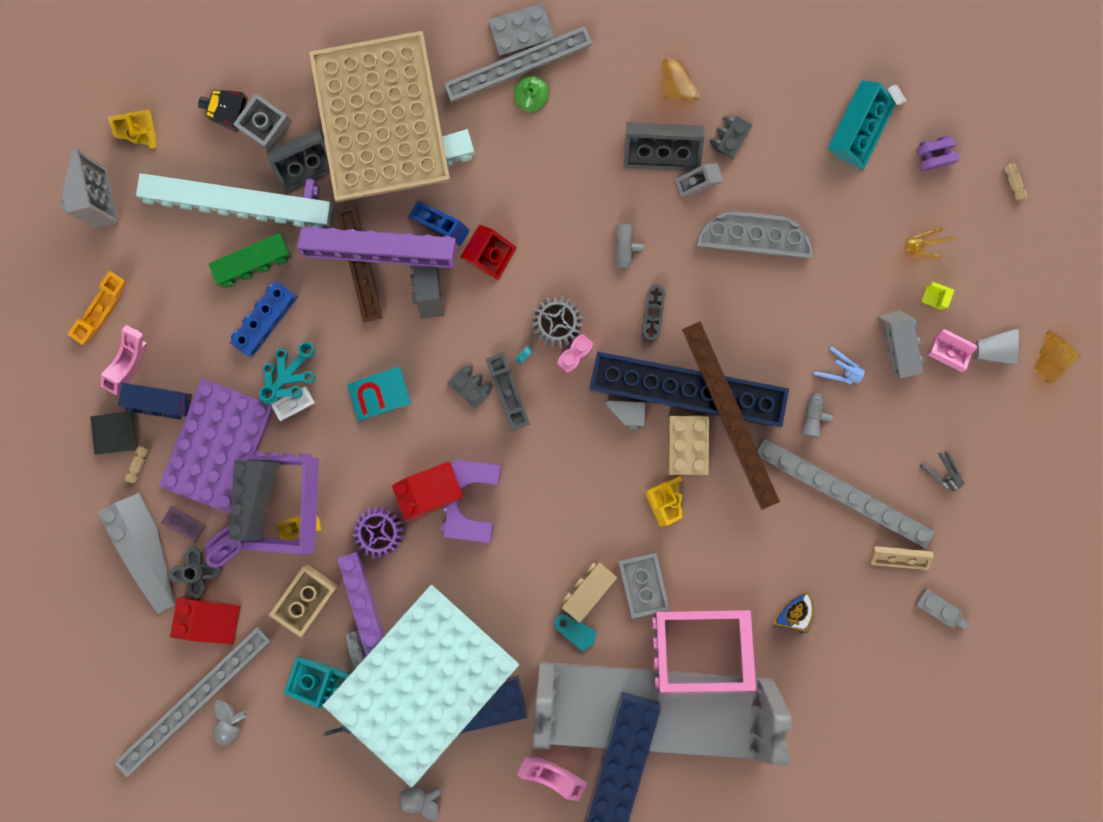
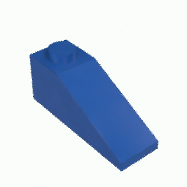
M420 201L416 203L408 216L413 221L441 237L449 236L455 238L458 246H461L470 231L460 220Z

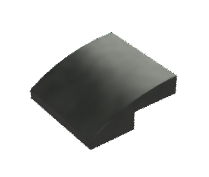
M132 412L90 416L94 455L136 450Z

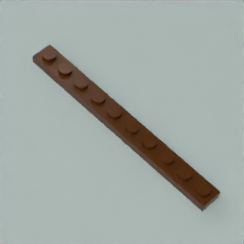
M701 321L683 328L682 332L760 509L763 510L779 503L780 500Z

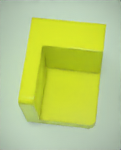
M931 282L925 288L921 303L940 310L947 309L954 289Z

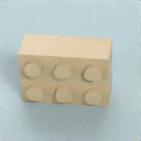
M709 416L668 417V475H709Z
M305 565L269 615L299 637H303L312 627L339 586L310 565Z

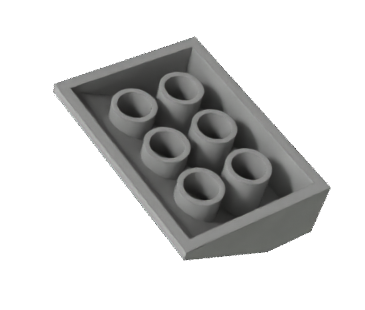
M73 149L62 190L63 200L61 205L63 210L96 229L118 224L107 168L80 150Z

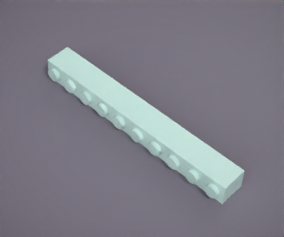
M142 173L139 174L136 196L145 204L154 205V202H158L162 206L171 208L173 205H178L184 210L198 208L200 212L211 213L212 210L218 211V214L229 216L231 213L237 214V217L248 219L251 216L256 217V220L267 222V219L275 220L274 222L278 224L291 222L294 223V226L298 227L311 225L324 229V227L330 228L333 205L328 201Z

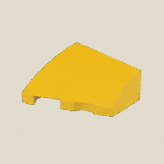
M150 109L108 117L114 137L127 139L136 144H144L149 146V148H156L155 130Z
M681 475L645 491L660 527L669 526L682 518V494H680L679 484L682 481Z

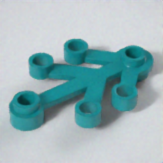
M310 342L300 344L298 348L299 355L287 369L286 360L289 357L288 352L282 348L276 351L278 379L274 383L272 375L276 372L275 366L271 363L264 364L262 370L264 372L265 386L259 392V398L263 403L269 405L275 403L281 397L292 396L298 399L303 395V390L299 386H293L291 389H280L284 384L297 382L312 384L315 382L316 376L311 371L293 375L306 359H310L315 355V347ZM311 349L310 353L306 354V351ZM284 352V356L280 358L279 355ZM268 367H272L270 372H267ZM308 375H312L310 380H306ZM299 389L298 394L294 395V391ZM269 393H272V396L270 398H267V395Z

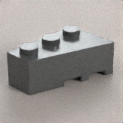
M410 265V269H413L414 273L410 275L411 285L415 286V292H412L413 304L417 303L421 318L444 316L441 304L442 293L439 283V268Z

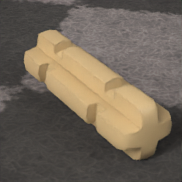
M1016 164L1006 165L1004 170L1009 175L1007 178L1012 191H1015V199L1017 201L1025 199L1027 193L1022 188L1024 185L1019 172H1016Z
M143 446L137 447L135 452L137 455L133 457L128 469L130 472L126 474L125 481L136 483L137 474H140L145 462L144 457H147L149 449Z

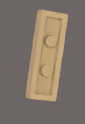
M874 546L870 563L877 566L929 570L934 555L931 551Z

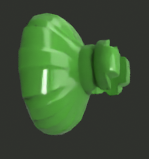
M527 76L521 79L515 86V102L522 110L536 112L539 109L541 110L548 101V86L538 77Z

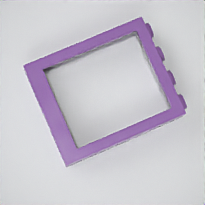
M253 452V456H245V460L281 462L280 465H303L299 540L261 537V540L241 541V549L291 554L315 553L319 458H311V454L300 453L299 457H295L296 453H284L283 457H280V453L268 452V456H265V452Z

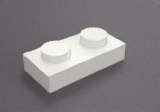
M306 386L301 388L303 395L300 398L284 397L271 404L279 421L282 422L316 404Z

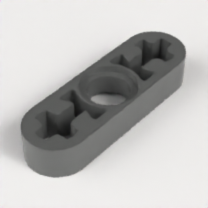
M660 285L651 286L647 292L642 335L648 341H654L660 335L665 291ZM655 289L661 294L656 302L661 303L660 306L657 304L649 305V301L653 303L654 295H651V292H654ZM650 308H656L659 311L657 318H651L648 315ZM647 320L650 322L658 321V325L654 323L653 330L656 331V334H653L652 337H649V333H646V330L650 329L651 324H647Z

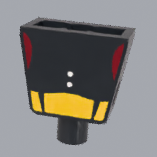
M212 90L210 99L202 96L199 98L198 107L206 110L205 116L209 120L232 131L239 132L233 124L245 109L248 98L243 92Z

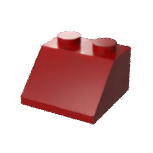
M479 224L460 258L487 275L499 280L517 247L492 228Z

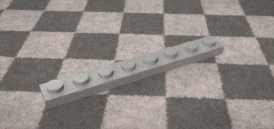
M584 26L446 82L444 86L451 103L591 47L592 42Z

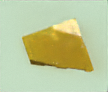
M663 59L664 99L700 100V94L682 62L675 59Z
M1049 330L1045 335L1047 338L1044 347H1041L1040 359L1036 362L1034 370L1047 383H1053L1081 355L1060 336Z

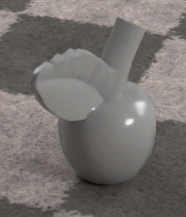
M217 700L215 703V714L219 721L215 726L213 738L218 744L227 746L233 743L239 736L240 726L238 722L247 718V712L241 711L234 715L233 708L230 705Z
M420 787L405 789L400 794L401 809L407 813L422 812L427 819L436 820L439 808L434 799L442 795L439 787L425 795Z

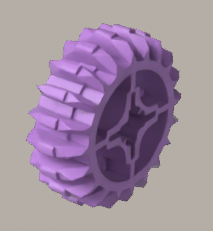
M374 506V513L370 508H367L366 512L368 515L361 512L362 520L359 518L355 519L359 526L354 525L352 529L358 530V533H353L352 537L358 536L359 540L354 541V544H362L358 548L359 551L366 548L365 556L371 551V558H375L378 553L381 559L384 556L383 552L388 557L391 555L389 549L396 552L397 548L394 545H402L398 538L404 539L405 536L399 534V532L405 531V528L398 527L399 524L403 523V520L396 522L395 519L398 518L399 514H395L392 517V509L385 513V506L381 507L380 512L378 506ZM374 516L383 517L378 525L369 524L367 521ZM388 521L393 526V537L386 530ZM381 527V533L384 536L379 535L375 538L377 532L374 531V528L379 529ZM364 528L371 534L369 543L364 537ZM379 539L390 542L384 548L374 547Z

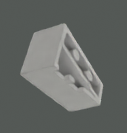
M900 310L878 316L879 322L883 321L886 333H882L883 338H888L890 350L887 352L894 375L902 379L923 373L922 366H924V361L919 352L921 343L916 335V330L918 329L916 319Z

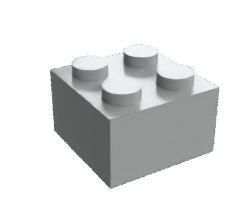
M255 94L233 125L265 150H270L276 145L292 121L285 113L258 94Z

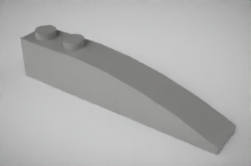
M138 493L118 501L97 512L126 567L157 614L176 605L171 581L167 574V564L163 557V547L158 536L159 530L141 494Z

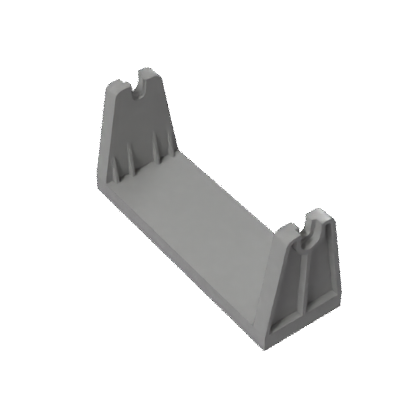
M552 662L539 663L534 748L549 749L550 744L605 748L620 694L625 692L660 703L661 711L649 749L650 752L748 758L771 765H788L789 751L786 748V731H790L791 716L772 678L755 677V692L659 694L658 689H655L654 683L655 677H658V670ZM667 671L668 684L743 683V676Z

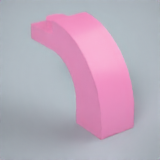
M127 325L122 329L119 351L113 362L101 373L100 387L115 395L120 393L122 383H129L145 353L147 342L143 341V334Z
M532 756V758L526 757L517 774L521 779L536 781L554 789L567 800L579 801L587 786L585 781L572 772L537 756Z

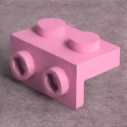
M942 329L934 337L928 356L963 373L967 369L971 354L976 351L977 345L950 331Z

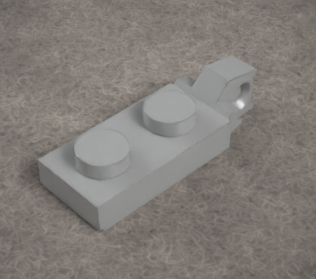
M926 588L915 603L916 606L949 627L955 628L957 625L967 630L970 625L969 622L961 618L963 613L959 609Z

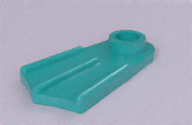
M560 614L555 618V628L582 652L594 645L597 633L594 629L581 622L579 623L566 614ZM560 620H566V625L561 626L559 624Z

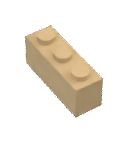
M599 561L597 564L593 562L586 570L588 572L587 576L584 579L580 578L575 583L574 587L576 589L572 594L568 592L561 600L563 602L562 609L579 623L617 579V576Z

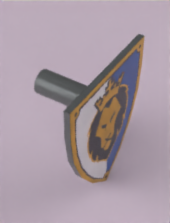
M808 592L790 600L779 611L773 626L796 630L801 634L808 633L815 611L813 600Z

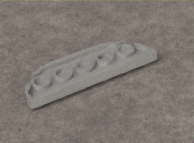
M746 212L724 213L711 220L704 227L697 241V247L804 259L812 258V246L809 237L796 222L781 216Z

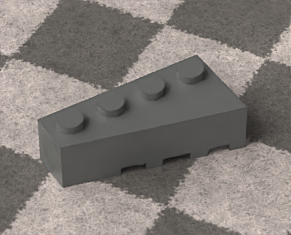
M234 460L229 539L240 541L261 540L267 517L265 514L266 507L270 505L271 497L269 496L271 488L276 483L274 476L276 469L280 468L281 462Z

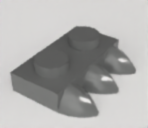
M725 116L723 121L729 128H717V133L722 139L713 138L710 139V143L715 150L733 159L750 131L752 124L738 116Z
M469 365L459 369L447 383L476 409L489 396L492 384L488 383L479 387L482 382V374L470 378L473 366Z

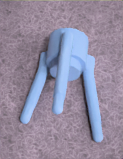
M830 347L829 349L849 364L846 365L835 360L836 364L846 369L844 375L847 377L813 372V375L843 381L851 385L852 382L858 384L861 381L865 370L859 368V365L853 363L835 348Z

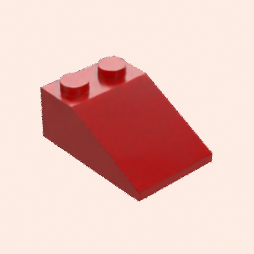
M449 461L408 476L391 485L405 521H417L464 497Z
M188 596L179 597L176 600L170 638L234 644L241 605L200 598L195 599Z

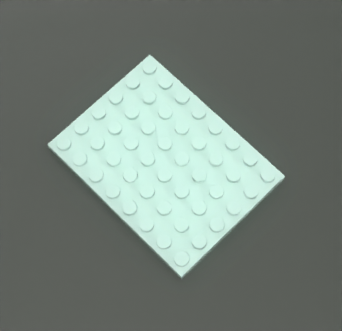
M431 585L323 706L412 788L519 666V663Z

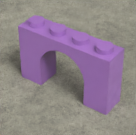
M454 459V463H451L461 490L472 482L499 485L501 465ZM458 500L444 507V513H447L446 521L443 520L441 525V532H444V537L486 543L491 542L492 522L467 518L460 511Z

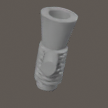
M618 224L615 225L618 240L616 263L618 268H629L632 261V251H643L644 245L631 243L634 225Z
M811 393L807 405L806 421L801 435L820 438V420L832 422L833 415L822 413L824 404L822 394Z

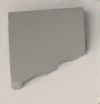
M1018 329L976 341L977 349L974 352L973 360L1017 365L1019 348Z

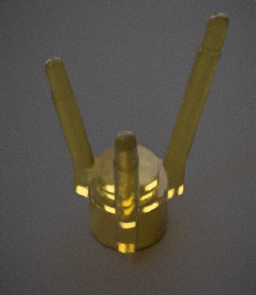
M939 227L910 236V238L906 239V251L908 254L912 253V257L941 258L942 256L939 254L921 252V250H924L927 244L955 240L956 236L925 241L920 239L942 231L943 228Z

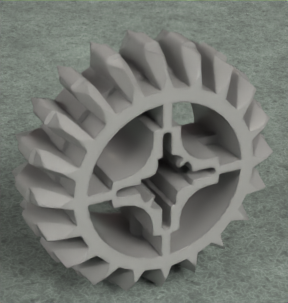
M552 296L553 302L551 303L548 298H545L546 305L539 302V306L542 309H534L538 316L532 315V319L537 320V322H533L531 325L532 327H538L533 332L534 334L541 333L538 336L539 341L546 338L544 345L552 341V348H554L555 342H558L559 348H562V341H565V344L568 346L570 345L568 339L570 338L572 341L575 339L573 334L580 335L581 332L576 330V328H583V324L577 323L582 321L583 317L576 316L581 313L580 309L573 310L577 306L576 303L569 306L571 299L568 298L566 303H564L563 296H560V301H556V296ZM552 307H562L557 314L546 313ZM567 310L572 315L573 327L564 320ZM561 315L560 322H563V325L558 324L554 328L552 319L556 320ZM542 317L551 324L548 333L542 328ZM559 329L569 331V333H567L564 336L553 337L555 332Z

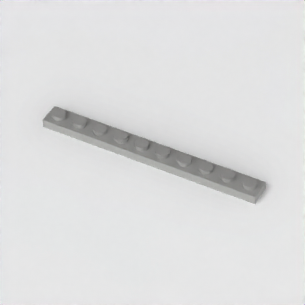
M765 438L762 439L757 450L763 461L926 549L935 531Z
M259 626L255 628L114 764L126 777L130 776L272 641L271 638Z

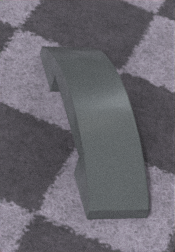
M504 352L486 358L511 430L514 431L530 425Z

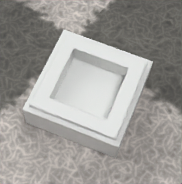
M897 85L888 88L890 95L897 105L907 102Z

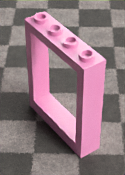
M751 610L656 612L655 617H652V629H656V637H653V649H657V657H654V669H658V677H655L654 683L655 689H658L659 694L746 693L756 691ZM739 619L743 683L668 684L665 620Z

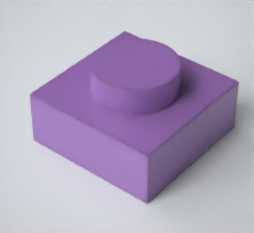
M306 179L303 198H318L320 189L315 180Z

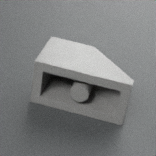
M718 163L704 164L675 179L681 197L710 189L724 182Z
M606 401L607 408L623 426H628L629 430H639V427L644 426L645 403Z

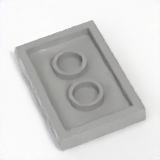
M543 3L489 19V25L500 58L554 39Z
M656 552L618 561L632 619L670 610Z

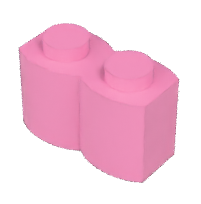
M584 334L579 335L572 342L570 349L561 354L557 365L567 374L573 372L579 365L580 359L585 358L590 353L593 342Z

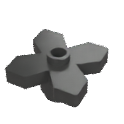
M190 546L184 554L186 565L173 567L168 577L175 583L187 582L188 593L195 599H199L206 591L204 579L217 578L223 568H213L207 563L202 564L203 552L196 546Z

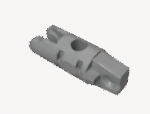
M355 630L346 634L347 650L351 657L353 668H357L366 658L360 635Z

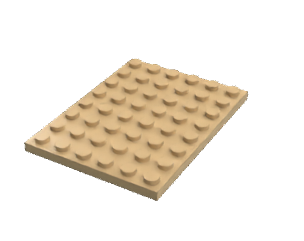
M423 31L309 52L336 202L450 181Z

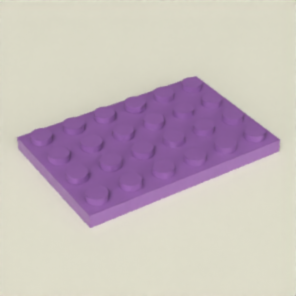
M201 378L159 487L231 514L234 460H245V456H253V452H257L273 411L272 405L265 404L261 400Z

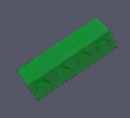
M277 233L210 262L208 265L217 285L229 288L234 286L236 281L252 278L253 274L257 272L264 273L269 271L271 266L275 264L282 265L287 263L288 259L292 258L284 236Z

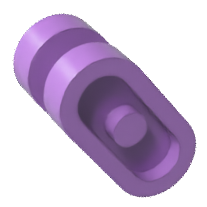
M949 135L939 138L936 142L931 143V140L921 142L919 144L920 147L916 149L918 156H925L926 159L920 163L922 171L948 166L960 161L958 152H951V148H954L956 143L954 138H950ZM943 151V156L933 158L934 153Z
M230 527L222 529L205 544L206 562L210 567H221L241 550L242 544L240 540L229 539Z

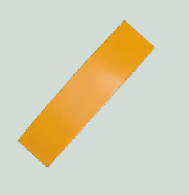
M109 270L99 285L100 291L83 317L76 320L67 335L80 344L86 345L113 311L124 290L126 281Z

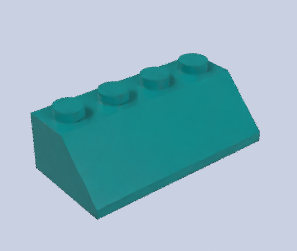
M861 80L828 146V149L837 158L861 170L865 169L896 106L892 96L880 82Z

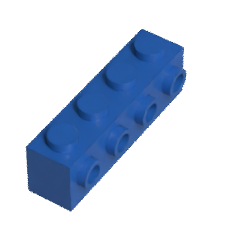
M277 281L271 283L266 289L265 296L255 303L253 312L245 316L240 329H236L232 333L229 343L246 356L253 358L297 300L298 296Z

